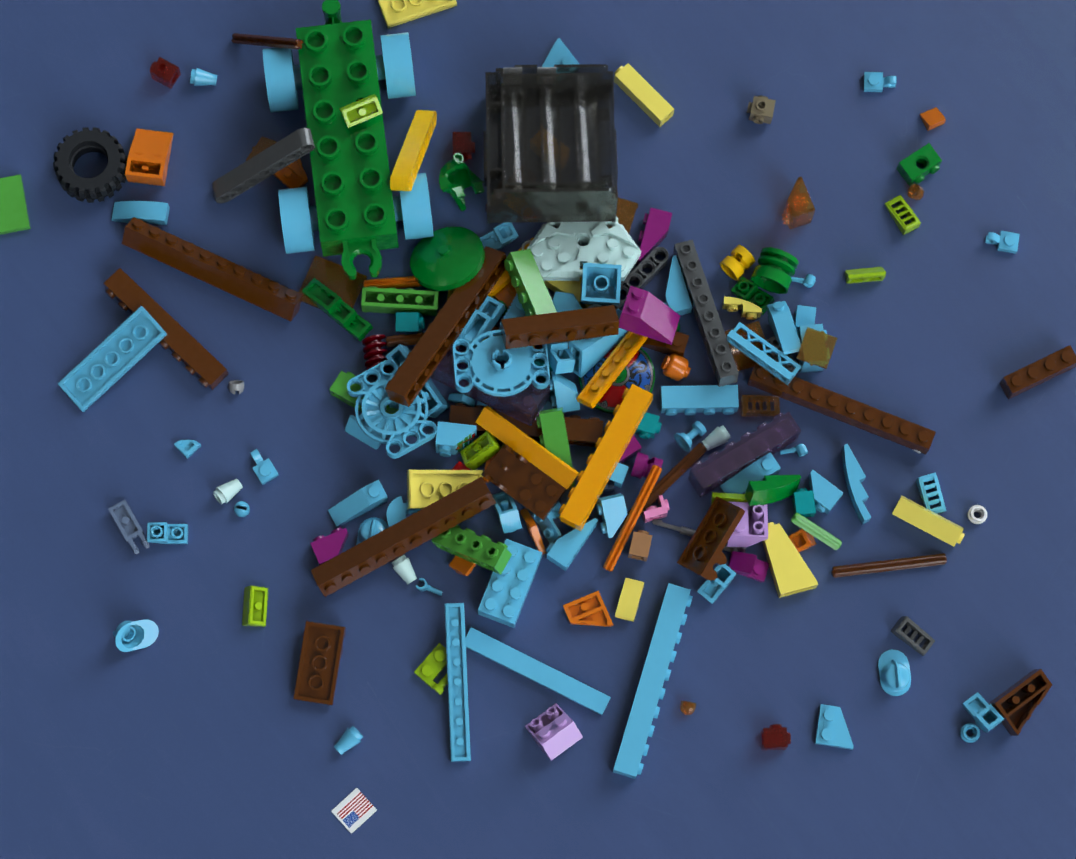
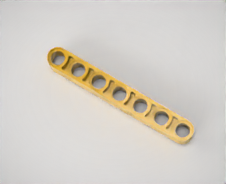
M416 110L390 177V189L392 191L412 190L436 127V111Z

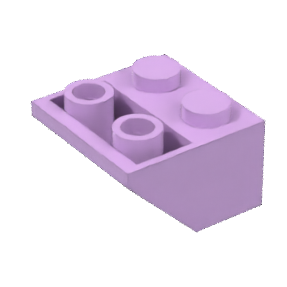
M730 502L746 512L729 538L727 547L747 548L768 539L767 504L749 506L748 502Z
M557 703L525 726L551 761L583 738L574 721Z

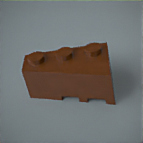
M1034 669L988 704H992L1004 718L1002 724L1011 736H1018L1026 721L1030 719L1037 705L1040 704L1051 688L1052 683L1042 669Z

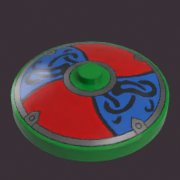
M616 346L612 350H610L583 377H579V385L581 391L588 384V382L595 375V373L602 366V364L609 357V355L616 348ZM642 348L637 351L595 406L596 409L613 414L618 404L621 405L624 400L622 398L626 388L630 389L632 384L652 393L655 382V370L650 357Z

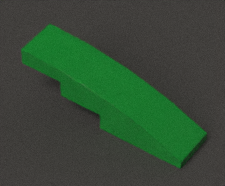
M313 278L302 290V293L359 341L373 329L372 325L359 316L356 310L346 304L340 296L316 278Z

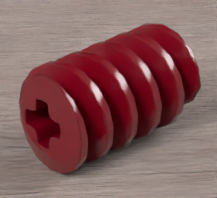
M372 335L362 340L364 345L363 352L366 353L364 354L366 370L388 360L386 356H382L387 353L386 349H382V347L387 345L386 342H381V340L386 338L385 335Z

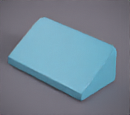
M350 415L345 431L377 450L381 443L366 436L360 429L356 417ZM361 421L362 425L367 430L368 427L366 426L365 422ZM373 432L371 433L375 437L382 438L381 436H378Z

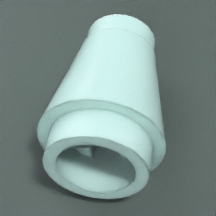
M724 425L721 427L717 426L702 443L709 451L727 443L731 436Z
M236 478L216 487L213 495L221 505L223 503L227 504L243 486Z
M405 555L392 562L393 569L407 585L417 579L411 562Z

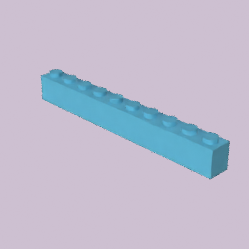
M668 583L613 773L633 779L636 778L637 774L641 775L644 766L643 763H640L642 755L646 756L649 745L646 744L647 738L652 737L655 728L651 724L653 718H658L660 707L657 706L658 700H663L666 690L662 688L664 680H669L671 673L668 666L670 662L674 663L677 653L673 649L675 643L679 644L682 633L679 632L680 625H685L687 614H684L686 606L690 607L693 598L690 595V589Z

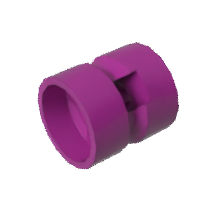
M638 452L631 476L640 479L643 477L647 478L652 466L656 465L662 468L664 460L656 457L650 459L647 454Z

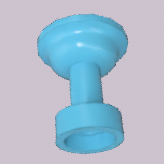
M700 421L692 424L693 429L689 433H676L674 435L678 445L686 452L691 451L692 439L697 435L703 436L707 432L705 426Z

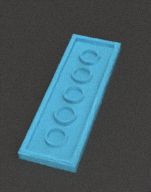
M140 306L70 371L58 385L79 409L85 412L167 335V332L143 306Z

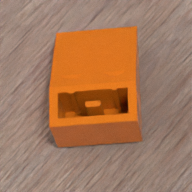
M136 128L125 170L128 182L165 186L174 133Z

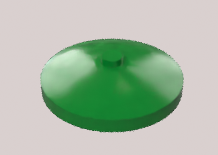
M463 227L438 229L433 231L434 237L423 238L415 246L410 258L411 271L420 285L431 290L446 291L463 286L478 274L485 260V250L480 238L473 231Z

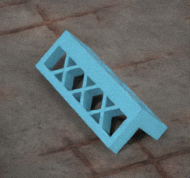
M741 322L727 335L729 344L786 385L791 382L802 367ZM739 329L747 333V339H744L737 333ZM751 342H760L763 351L751 344ZM767 353H775L778 356V362L769 357ZM790 364L795 369L793 372H790L782 365Z

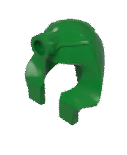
M455 153L452 160L448 161L441 168L439 184L441 190L449 193L463 212L466 210L464 189L472 186L475 194L483 193L482 183L484 181L477 177L463 162L464 157L462 154Z

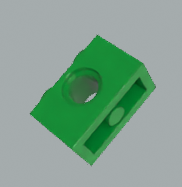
M930 143L900 161L896 169L909 186L914 183L917 185L925 179L924 176L929 173L933 175L940 169L939 166L942 159ZM920 163L924 165L925 168L920 169L916 166V164Z

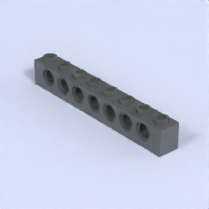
M693 240L674 244L673 255L677 256L693 307L692 310L718 386L736 383L739 372Z

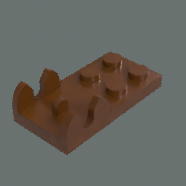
M506 444L502 445L497 455L481 474L543 521L567 490Z
M716 496L677 563L707 580H716L718 577L716 571L713 570V565L715 563L719 565L726 564L727 559L722 550L746 511Z
M306 621L294 699L333 705L346 627Z

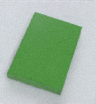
M21 174L0 178V235L31 229Z

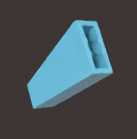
M618 308L616 312L620 319L622 311ZM619 328L618 335L569 341V351L575 359L573 372L580 378L583 377L623 339L628 331Z

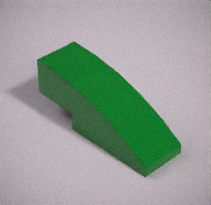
M767 475L764 476L763 481H749L745 498L749 506L764 505L783 500L796 492L801 476Z

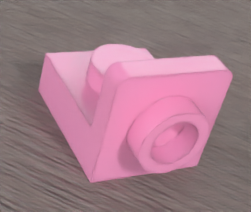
M663 495L658 496L657 499L660 507L657 508L656 505L650 506L643 512L644 523L667 517L670 507L668 500H664Z

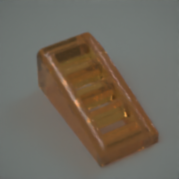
M742 395V417L780 416L779 397ZM748 402H752V410L748 409ZM755 402H759V410H756ZM763 402H766L767 410H763ZM770 402H774V411H771Z

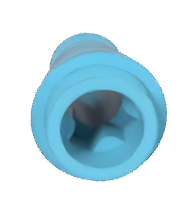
M199 68L192 69L190 84H194V86H216V74Z
M354 726L347 728L334 748L342 755L359 744L363 735Z

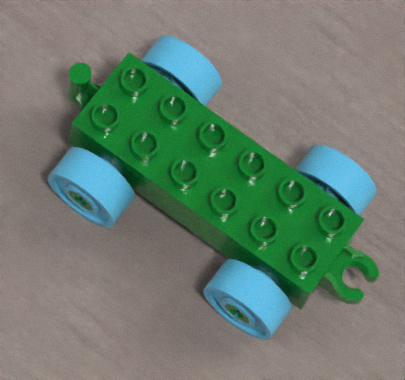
M324 0L322 10L324 12L325 25L296 28L297 39L303 41L302 49H298L300 64L294 65L292 49L278 47L263 49V63L270 112L298 110L297 90L303 89L307 128L311 130L315 146L314 150L310 152L316 205L310 206L307 187L278 190L286 254L315 251L313 231H319L323 257L342 254V268L344 274L350 280H355L357 277L353 260L360 254H365L370 258L369 272L371 277L375 278L382 269V257L379 250L399 248L396 221H403L405 240L434 237L426 173H418L411 191H399V196H392L383 114L348 128L339 108L373 94L377 96L381 106L378 82L380 80H386L388 99L416 96L409 33L380 35L382 55L375 56L371 20L342 23L340 2L338 0Z

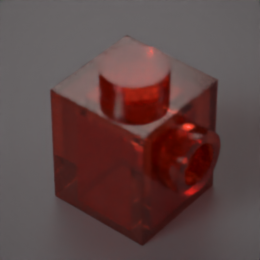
M159 57L157 62L154 61L150 67L152 79L172 89L181 75L178 66Z
M452 132L453 155L455 153L462 154L464 157L463 162L472 159V153H475V142H471V132Z
M781 724L770 725V728H763L761 730L762 750H786L788 744H791L790 732L787 733V727H782Z

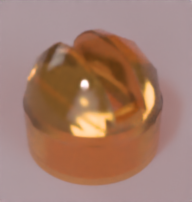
M917 184L910 186L908 190L910 198L920 200L924 196V189Z
M681 701V712L685 715H691L696 709V703Z

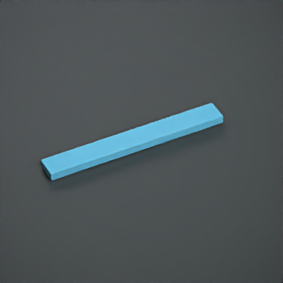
M446 603L444 606L451 762L471 761L464 603Z
M472 627L466 636V648L603 715L611 698L610 696Z

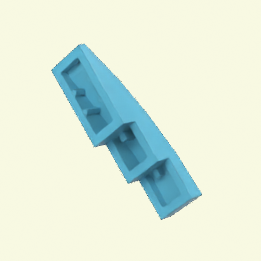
M845 444L842 448L844 476L853 507L863 525L871 519V515L864 505L869 496L861 484L866 476L849 445Z

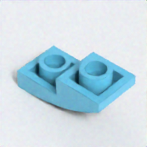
M150 522L147 524V542L188 544V524Z

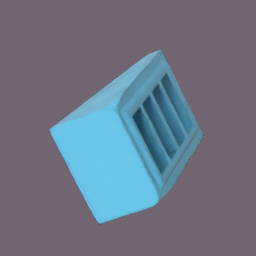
M936 472L918 477L916 483L924 507L936 514L946 512ZM932 481V484L924 486L925 482ZM934 488V492L926 494V490ZM937 496V499L928 501V498ZM939 503V507L930 509V505Z

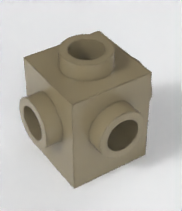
M762 95L754 96L753 101L748 103L747 113H750L749 120L757 124H771L776 100L768 99V97Z

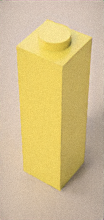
M629 63L624 67L620 66L615 71L614 82L659 127L673 116L674 108Z
M902 495L892 512L896 517L953 547L956 543L960 544L965 536L962 533L963 527Z

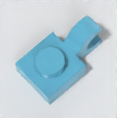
M864 72V92H882L883 87L895 88L896 76L883 77V72Z
M1001 231L998 235L988 232L985 243L998 245V251L1016 254L1020 234Z
M257 449L250 452L257 464L252 469L262 485L279 476L269 458L263 460Z

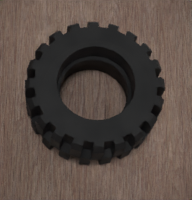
M85 127L80 132L78 130L72 131V136L66 135L63 138L64 143L58 144V152H54L53 157L55 160L53 168L64 191H67L69 196L72 198L76 197L81 202L86 199L88 203H94L95 199L101 202L104 201L106 196L111 198L114 196L113 192L115 190L119 192L122 188L120 183H125L127 158L121 144H119L115 136H111L106 130L101 132L99 128L93 127V130H89L88 127ZM98 152L107 157L108 164L106 169L96 177L82 178L74 172L76 161L86 153Z

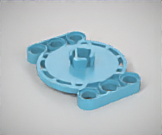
M501 330L483 333L474 339L471 344L464 339H458L453 343L455 387L461 393H467L475 386L486 394L506 397L522 392L531 383L537 389H545L549 385L550 371L547 344H543L541 349H536L533 346L505 349L502 336H493L501 335ZM488 337L487 339L479 343L481 339ZM463 345L467 350L461 353L456 350V347ZM536 359H542L545 362V364L543 366H537L534 363V361ZM497 360H504L507 362L506 364H504L503 369H500L501 365L496 362ZM460 362H464L468 365V367L464 370H461L457 367V365ZM544 376L546 382L538 383L536 377ZM465 379L469 382V385L462 387L458 382Z
M385 360L350 379L347 383V392L351 397H357L355 414L360 429L372 440L386 444L387 455L392 459H397L435 438L437 427L434 422L427 420L429 408L427 398L422 389L419 392L422 398L417 395L409 407L389 399L385 388L387 383L396 374L397 364L392 360ZM385 366H392L394 371L390 374L383 371ZM372 374L376 375L378 379L376 382L370 383L367 381V377ZM352 384H359L361 389L353 392L350 387ZM422 404H425V414L422 413ZM359 405L362 406V413L360 415L358 414ZM389 405L390 408H396L398 411L394 414H389L386 412V406ZM362 420H364L366 426L368 427L367 430L362 425ZM430 426L434 431L431 434H425L423 428ZM373 432L376 435L381 436L382 438L375 437L371 433ZM410 435L417 438V441L413 444H409L406 441V438ZM392 445H398L400 451L392 453L389 448Z

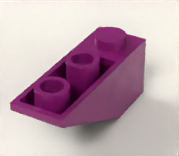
M650 208L649 214L645 213L643 224H646L645 231L641 230L638 240L642 243L639 248L641 256L637 261V266L667 237L672 218L671 212Z

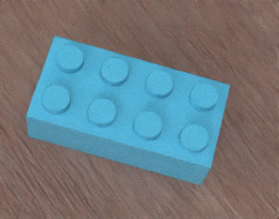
M506 539L504 544L508 546L507 550L512 556L501 575L495 572L492 573L478 608V615L514 628L542 559L543 552Z

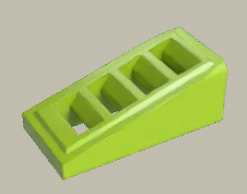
M901 195L884 204L903 235L920 227V220ZM900 202L901 205L895 208L892 207L893 204ZM902 208L904 209V211H902V212H900V213H898V214L896 213V211H898V210H900V209H902ZM905 214L908 215V216H907L906 218H904V219H901V218H900L901 216H903V215H905ZM911 220V223L905 225L906 221Z

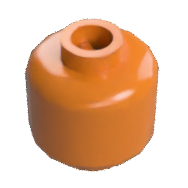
M672 353L670 356L667 355L661 365L663 374L675 381H680L683 377L687 378L691 370L688 367V359Z

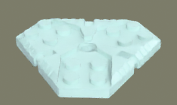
M565 192L548 216L547 223L542 225L527 249L531 250L544 281H580L583 270L580 267H583V263L622 265L621 281H624L641 256V250L632 240L627 230H625V227L618 223V217L611 210V207L600 192Z

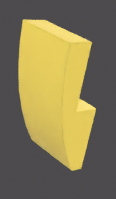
M724 296L722 309H727L729 312L741 310V317H746L748 320L760 318L762 308L743 299Z
M625 578L615 613L616 618L634 622L644 582Z

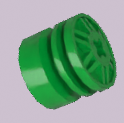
M772 247L762 248L757 261L759 265L755 266L751 281L766 291L786 294L792 281L790 276L795 274L799 261L793 255L783 250Z

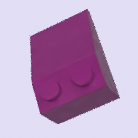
M630 286L619 319V328L672 345L680 315L649 291Z

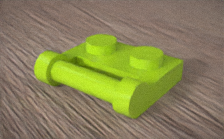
M439 643L414 671L415 675L439 695L444 692V688L448 684L447 673L438 684L434 682V679L447 666L446 648Z

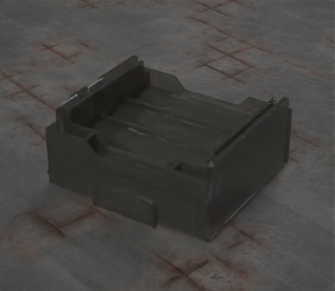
M571 64L554 65V67L515 65V68H496V72H485L486 131H483L484 186H487V224L508 222H616L618 202L617 136L614 123L613 71H608V65Z

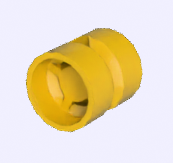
M737 245L731 251V256H726L720 262L721 269L733 280H738L744 274V269L748 270L755 263L753 255L741 245Z

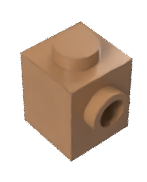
M644 530L633 531L628 558L647 562L653 535H649V532Z

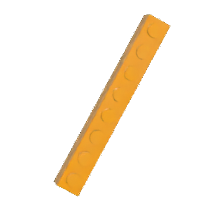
M634 384L631 385L630 389L626 388L622 396L623 402L621 405L618 404L616 406L612 422L608 421L604 428L606 433L603 438L599 437L597 440L595 453L589 455L585 471L581 470L577 477L578 484L576 487L571 488L567 504L563 503L559 510L560 521L579 531H582L653 400L652 393Z

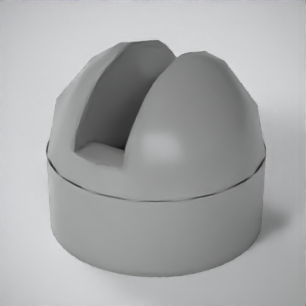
M229 381L230 392L235 395V391H238L241 394L244 390V381Z

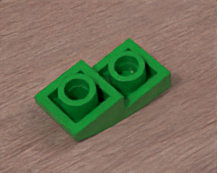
M743 276L731 290L739 299L749 301L762 308L761 314L763 315L767 311V305L775 301L771 295L760 290L757 284Z

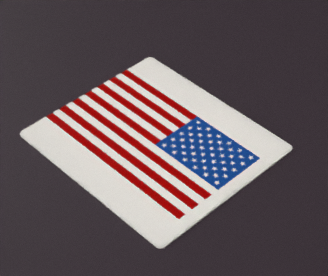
M356 788L331 812L350 833H353L377 809Z

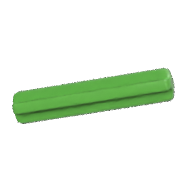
M797 512L792 516L791 522L824 544L834 550H838L841 547L842 541L806 517Z

